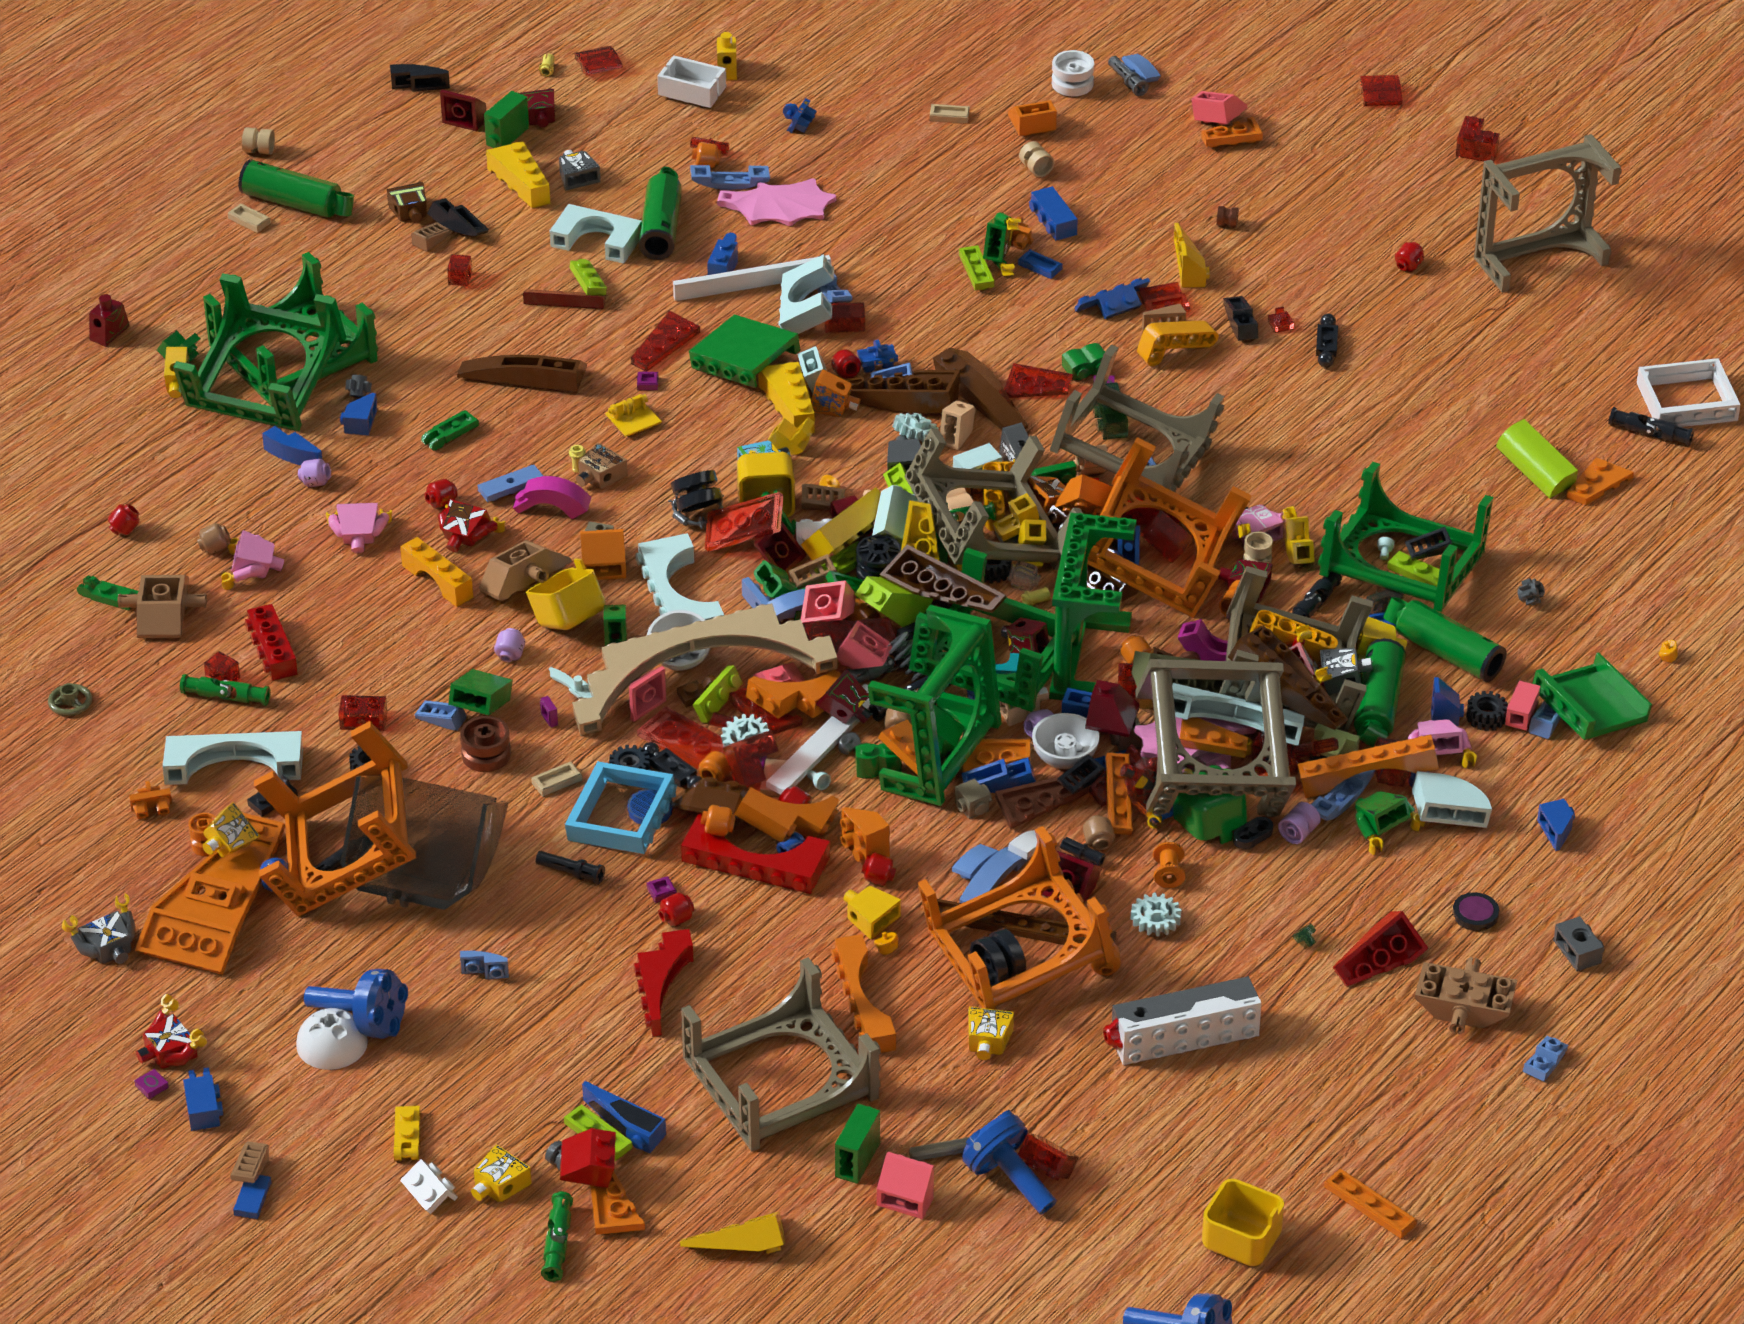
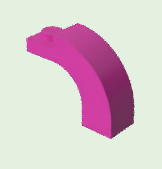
M541 476L527 481L525 489L516 495L513 509L519 514L536 504L548 503L559 507L571 519H574L588 511L592 497L580 486L567 479Z
M1202 619L1182 624L1178 640L1186 651L1198 653L1203 661H1226L1228 641L1214 636L1207 629Z

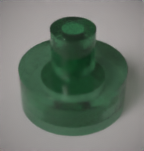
M1309 923L1293 934L1292 937L1297 944L1304 940L1307 946L1310 947L1316 943L1312 937L1316 929L1312 923Z

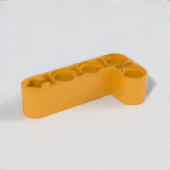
M1206 321L1151 323L1143 331L1137 353L1149 366L1153 367L1162 361L1166 349L1210 347L1217 342L1219 335Z
M1014 461L988 462L983 465V470L1010 471ZM983 489L984 505H988L989 502L993 501L996 511V520L988 519L985 526L988 530L995 531L993 523L1005 517L1003 490Z
M1260 610L1253 621L1249 633L1264 625L1290 648L1295 637H1297L1296 628L1305 624L1269 610ZM1309 626L1312 637L1304 639V648L1314 660L1321 662L1320 650L1336 649L1338 641L1333 635Z

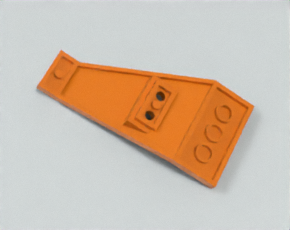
M243 813L260 837L250 845L224 858L217 851L209 855L150 907L135 950L137 953L223 975L238 932L261 885V878L259 877L260 867L263 862L274 857L284 833L285 824ZM206 889L204 894H199L200 890ZM223 894H227L224 900H220Z

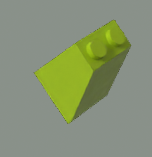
M867 576L854 594L902 627L916 622V616L919 612L925 613L933 601L932 598L912 594L882 577Z

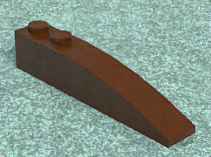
M948 348L933 358L935 370H960L959 395L1001 430L1004 427L1021 422L1025 429L1028 428L1027 423L994 373L968 351Z
M916 370L913 375L903 376V373L899 372L894 373V377L883 378L882 375H874V377L868 380H864L863 377L844 380L852 384L850 395L861 399L860 404L898 412L942 414L944 408L958 401L960 370Z
M908 544L880 573L882 578L912 594L991 613L1007 598L1005 594Z

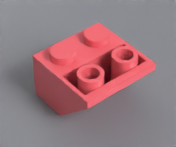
M1201 91L1191 99L1194 120L1203 121V123L1216 122L1220 125H1226L1247 109V104L1233 94Z
M887 1152L877 1186V1206L923 1219L934 1199V1165Z

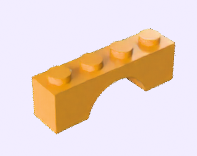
M415 537L400 546L402 566L415 576L423 571L431 575L438 584L442 596L454 606L458 607L473 598L472 578L420 538Z

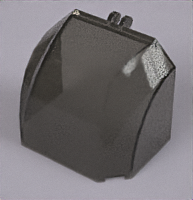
M381 774L356 776L340 861L343 868L360 859L374 845L358 827V820L377 810L385 818ZM402 777L408 844L416 851V858L356 889L357 891L387 897L388 904H395L398 899L400 900L401 907H408L411 902L445 910L476 890L485 878L497 849L508 802H496V797Z

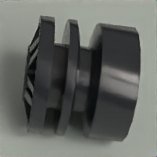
M871 535L863 538L856 548V577L865 580L867 576L881 577L880 573L901 551L900 543L886 535Z

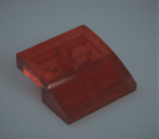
M611 45L574 53L575 60L580 63L581 71L585 75L623 68L618 54Z
M1398 75L1360 76L1363 106L1402 105V91Z
M1178 282L1139 288V296L1146 311L1181 304L1186 312L1191 310L1186 295L1181 292Z

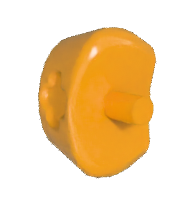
M824 475L819 482L821 486L840 488L839 481L831 475Z
M1668 640L1662 643L1659 651L1661 660L1669 663L1676 660L1678 648L1675 640Z
M883 932L882 937L874 941L879 953L887 955L898 948L897 933Z

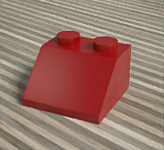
M591 1128L562 1140L560 1180L608 1188L615 1165L616 1132Z

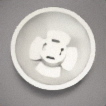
M670 611L653 621L647 635L653 632L667 631L676 626L690 625L696 621H705V619L691 611ZM710 648L685 653L671 658L660 665L676 671L694 668L706 658Z
M1059 713L1039 721L1033 729L1032 740L1037 754L1045 763L1057 769L1067 770L1088 754L1091 757L1094 755L1099 743V732L1085 729L1087 720L1085 717L1070 713Z
M326 1008L313 1013L303 1022L297 1035L296 1048L300 1058L308 1065L319 1069L333 1070L356 1062L364 1054L368 1040L367 1036L358 1031L353 1014L338 1008Z

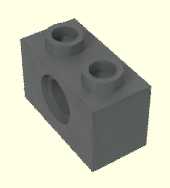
M1580 916L1555 925L1553 941L1576 971L1601 964L1604 945L1601 940L1596 938L1591 927Z

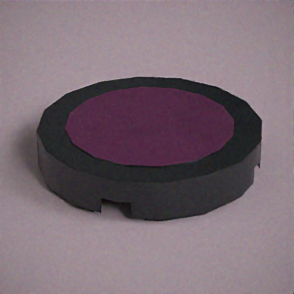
M1478 892L1460 895L1455 900L1452 910L1458 925L1473 931H1481V928L1487 927L1486 929L1493 927L1498 921L1500 912L1497 902L1492 897Z

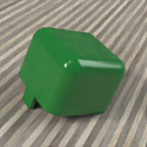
M1217 765L1208 766L1214 769L1223 770L1220 766ZM1199 772L1200 775H1207L1205 772ZM1179 793L1173 804V817L1196 839L1210 840L1219 836L1220 844L1232 841L1233 830L1247 823L1246 794L1233 796L1229 793H1222L1220 795H1210L1209 793L1189 795L1187 793Z

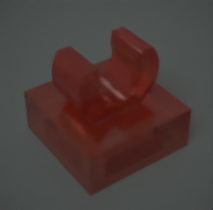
M1284 307L1275 308V314L1268 315V323L1274 333L1294 330V322L1287 311L1284 312Z

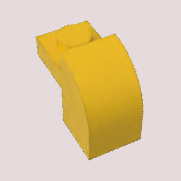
M808 417L797 428L784 418L773 429L767 441H771L777 450L787 447L791 455L800 454L811 439L810 436L813 433L811 428L815 422Z
M1028 493L1009 501L1011 514L993 523L994 530L1003 542L1019 534L1021 523L1025 519L1039 520L1037 506Z
M1308 517L1285 518V547L1289 561L1292 564L1315 562L1313 540L1309 539Z
M1025 519L1021 523L1018 544L1043 545L1046 542V520ZM1020 561V568L1043 567L1041 562Z

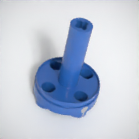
M371 969L361 976L355 990L308 986L304 993V1003L307 1007L338 1008L353 1012L355 1025L361 1034L371 1038L384 1039L389 1036L395 1037L400 1030V1022L403 1018L405 1002L408 998V987L400 981L397 974L392 970Z
M1006 1110L967 1139V1145L962 1156L963 1162L975 1175L985 1174L999 1166L1036 1211L1042 1215L1050 1210L1057 1200L1017 1154L1016 1150L1026 1139L1028 1129L1018 1115H1014L1010 1110Z
M1198 1293L1189 1300L1183 1315L1128 1307L1124 1312L1123 1324H1232V1302L1217 1294Z

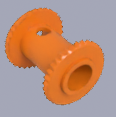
M1164 842L1157 845L1153 850V858L1160 864L1153 874L1157 885L1163 888H1175L1185 881L1186 874L1178 866L1185 856L1182 846L1174 842Z

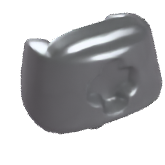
M854 732L844 735L839 741V751L848 755L849 752L855 749V746L861 744L860 737Z

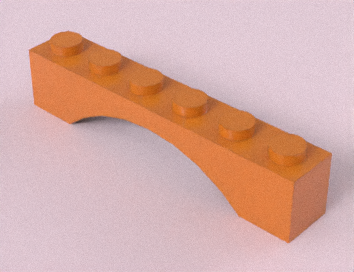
M1431 735L1298 764L1305 799L1328 794L1344 780L1369 770L1400 769L1416 774L1417 771L1428 772L1439 769Z
M863 935L836 938L835 948L831 949L832 959L834 963H838L837 973L839 979L844 981L842 982L844 995L849 996V1011L855 1014L853 1016L855 1029H860L859 1036L867 1033L873 1041H876L881 1053L895 1051L896 1032L891 1017L873 1006L865 997L860 987L862 975L868 967V950Z

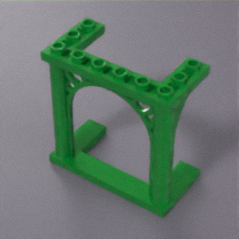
M307 252L302 254L303 270L295 287L285 298L269 308L281 309L291 313H302V315L309 317H318L317 313L314 315H308L307 313L311 309L316 311L314 304L316 294L323 295V280L320 274L321 263L318 258ZM211 294L203 296L208 343L211 347L221 325L222 312L221 304ZM363 302L355 305L357 326L345 316L342 310H339L346 339L344 343L337 342L319 380L365 359L370 364L378 361L377 331L374 325L375 314ZM251 322L246 323V326L250 329L255 328L257 325ZM345 343H349V344H350L348 347H343V346H341L342 344H345ZM264 345L256 348L258 368L234 347L228 355L226 362L272 407L274 406L268 390L270 384L276 383L289 386L293 390L303 369L277 380L274 355Z
M222 273L219 280L225 296L223 317L217 336L199 371L197 372L195 365L176 361L173 366L185 405L299 432L302 427L300 416L337 342L344 343L346 339L336 298L329 295L316 294L314 304L318 317H309L300 313H291L281 309L249 303L242 278L237 275ZM251 322L257 325L255 328L250 329L246 326V323ZM268 331L286 333L296 338L306 351L305 366L293 390L289 386L276 383L270 384L268 390L274 407L210 392L232 349L251 335ZM309 336L318 337L314 341H306V338Z
M1372 461L1369 467L1364 468L1361 480L1364 482L1358 496L1361 502L1356 513L1350 516L1349 522L1343 525L1340 532L1343 512L1334 510L1330 517H1326L1323 529L1326 531L1321 541L1323 552L1318 560V566H1320L1319 575L1328 577L1331 572L1432 602L1434 603L1433 609L1442 612L1485 552L1494 497L1484 496L1478 504L1474 534L1410 515L1398 508L1387 497L1382 488L1379 478L1380 463ZM1368 523L1376 524L1378 527H1371ZM1442 527H1446L1453 544H1449L1442 554L1437 587L1376 568L1364 560L1358 550L1362 540L1377 533L1402 532L1419 537ZM1457 549L1465 551L1455 565Z
M1070 512L1052 598V606H1055L1054 667L1049 699L1063 700L1067 688L1093 692L1096 682L1075 680L1086 628L1129 633L1132 612L1120 611L1122 592L1087 588L1088 556L1093 546L1104 537L1134 540L1136 519ZM1084 619L1081 642L1076 646L1072 644V634L1075 627Z
M967 547L963 556L961 572L984 583L988 554ZM1006 598L993 613L952 604L949 608L950 610L971 614L975 610L1010 623H1014L1019 618L1047 623L1048 636L1053 638L1042 654L1022 648L1019 652L1016 673L997 674L999 701L1032 712L1036 705L1038 693L1053 673L1055 614ZM921 612L916 616L909 670L930 676L949 651L952 644V635L948 632L928 628L927 614ZM1084 619L1075 627L1072 634V644L1076 646L1081 642ZM963 666L950 684L974 692L971 666Z
M930 605L926 609L928 628L948 632L952 635V644L947 654L918 692L871 681L868 685L870 704L911 715L918 777L882 768L879 772L881 790L942 806L945 802V789L991 727L998 729L1002 721L991 620ZM965 665H970L972 668L975 700L944 692L959 670ZM936 701L938 708L965 726L962 739L942 766L934 709Z

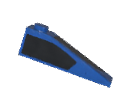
M587 1081L582 1083L583 1101L610 1126L631 1140L632 1145L636 1149H641L650 1154L666 1136L665 1118Z

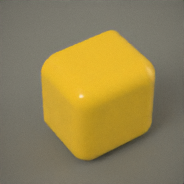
M768 452L740 456L737 461L739 508L757 504L763 492L769 491L771 497L773 492L777 490L779 497L783 496V511L787 517L792 516L795 512V480L790 455L786 452ZM760 512L751 519H761L762 525L768 526Z
M582 559L573 560L576 568L562 570L548 578L547 581H543L544 583H539L526 591L540 626L569 630L604 609L605 598L594 570L586 569Z
M1237 1179L1225 1180L1204 1211L1203 1245L1210 1251L1248 1266L1260 1265L1282 1231L1283 1199L1276 1194Z

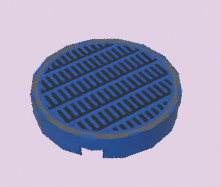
M640 790L628 800V814L635 823L642 824L658 792L657 790ZM672 800L668 812L662 818L661 824L672 815Z

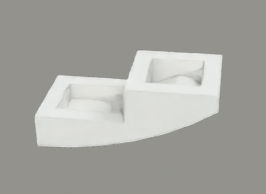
M1035 830L1025 832L1009 843L1008 851L1026 860L1034 854L1037 845Z

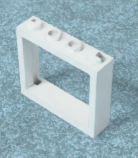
M1718 358L1639 367L1637 385L1652 418L1676 423L1679 427L1738 421L1740 402ZM1712 379L1722 401L1661 408L1652 385Z

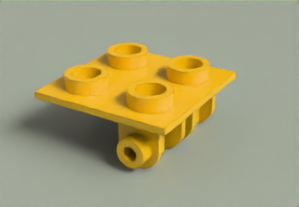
M638 394L632 397V399L628 398L627 402L623 400L617 404H612L608 408V412L605 413L625 437L662 423L645 404L648 402L645 394Z

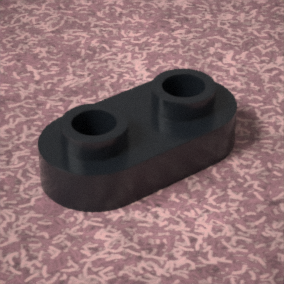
M1256 817L1237 828L1233 835L1234 845L1241 849H1250L1266 840L1273 834L1272 820L1267 817Z

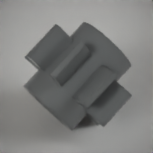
M352 375V379L346 380L345 389L350 391V396L362 398L367 392L371 393L372 383L367 381V376Z
M1531 578L1521 581L1522 586L1517 591L1519 599L1526 603V605L1531 604L1533 606L1541 603L1540 598L1545 594L1543 584L1540 581H1536V579L1531 580Z

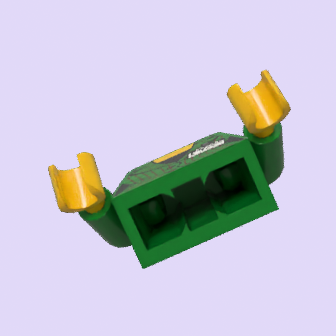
M999 212L987 223L983 259L991 260L1001 269L1002 276L1014 275L1012 269H1015L1014 264H1007L1004 258L1011 246L1013 230L1020 231L1018 223H1021V219L1011 218L1007 214Z
M1379 791L1365 799L1359 798L1355 803L1357 812L1355 819L1364 838L1370 841L1369 852L1372 855H1375V846L1381 852L1383 850V840L1375 837V834L1379 836L1409 818L1412 819L1410 827L1414 831H1419L1420 825L1424 827L1426 822L1420 821L1419 814L1414 812L1415 809L1407 801V797Z

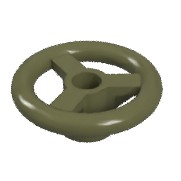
M72 683L56 688L48 697L49 708L56 714L63 716L80 714L87 710L92 703L90 690L82 685ZM78 692H82L86 697L83 704L78 701ZM60 705H68V706H71V705H72V706L75 707V708H74V709H62V708H59L58 706H60Z

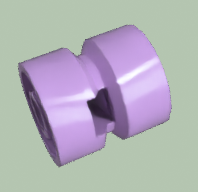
M1299 802L1280 821L1278 829L1282 837L1288 842L1299 844L1317 827L1321 818L1314 806L1307 802Z

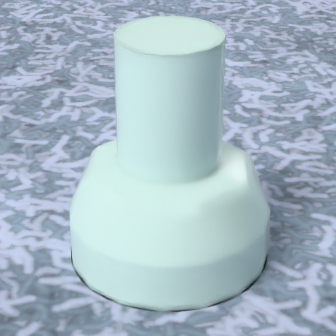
M1381 537L1377 541L1378 550L1381 551V560H1388L1389 552L1394 548L1395 542L1389 537Z
M810 770L807 774V777L813 781V785L819 790H825L831 782L830 775L825 772L816 773Z

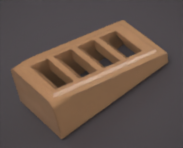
M436 222L412 232V244L428 251L452 234L453 230Z
M1181 304L1143 312L1142 329L1144 331L1147 325L1151 323L1186 321V311Z
M802 484V509L830 510V502L834 501V495H838V499L845 498V489ZM808 494H813L812 499H808ZM817 495H821V500H817ZM826 495H830L829 502L825 501Z
M827 554L789 570V575L792 583L799 590L806 588L807 585L823 582L826 580L825 576L830 570L837 572ZM824 563L828 568V570L824 571L823 567L821 566ZM816 568L819 570V572H820L819 574H816V573H815L814 570H815ZM810 573L812 577L808 578L806 574Z
M247 1141L239 1154L230 1179L254 1183L269 1161V1146L263 1143Z

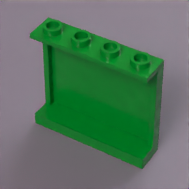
M734 314L690 349L689 356L693 369L756 388L755 375L782 353L788 352L796 355L801 349L798 333Z
M1599 652L1596 653L1594 663L1553 676H1550L1543 668L1536 670L1532 683L1541 686L1540 697L1583 740L1647 722L1652 703Z

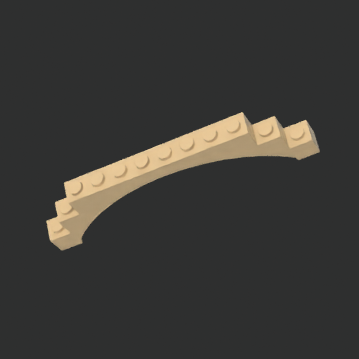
M772 603L758 605L748 610H738L725 616L719 615L705 621H696L682 627L676 626L663 632H653L644 637H634L628 641L608 644L602 647V656L606 670H597L587 675L588 687L592 697L581 698L576 702H572L580 736L602 730V722L607 712L631 682L655 666L685 653L712 647H753L789 656L815 669L816 674L838 669L834 646L830 636L816 637L808 641L801 619L787 621L780 625Z

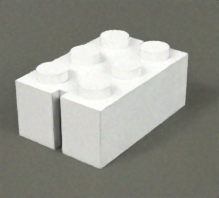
M673 55L666 64V67L657 76L658 95L711 108L718 99V96L726 88V68Z

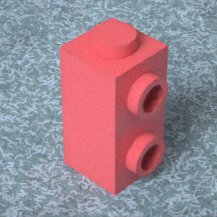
M1523 681L1518 682L1507 707L1505 725L1527 731L1539 703L1541 686Z

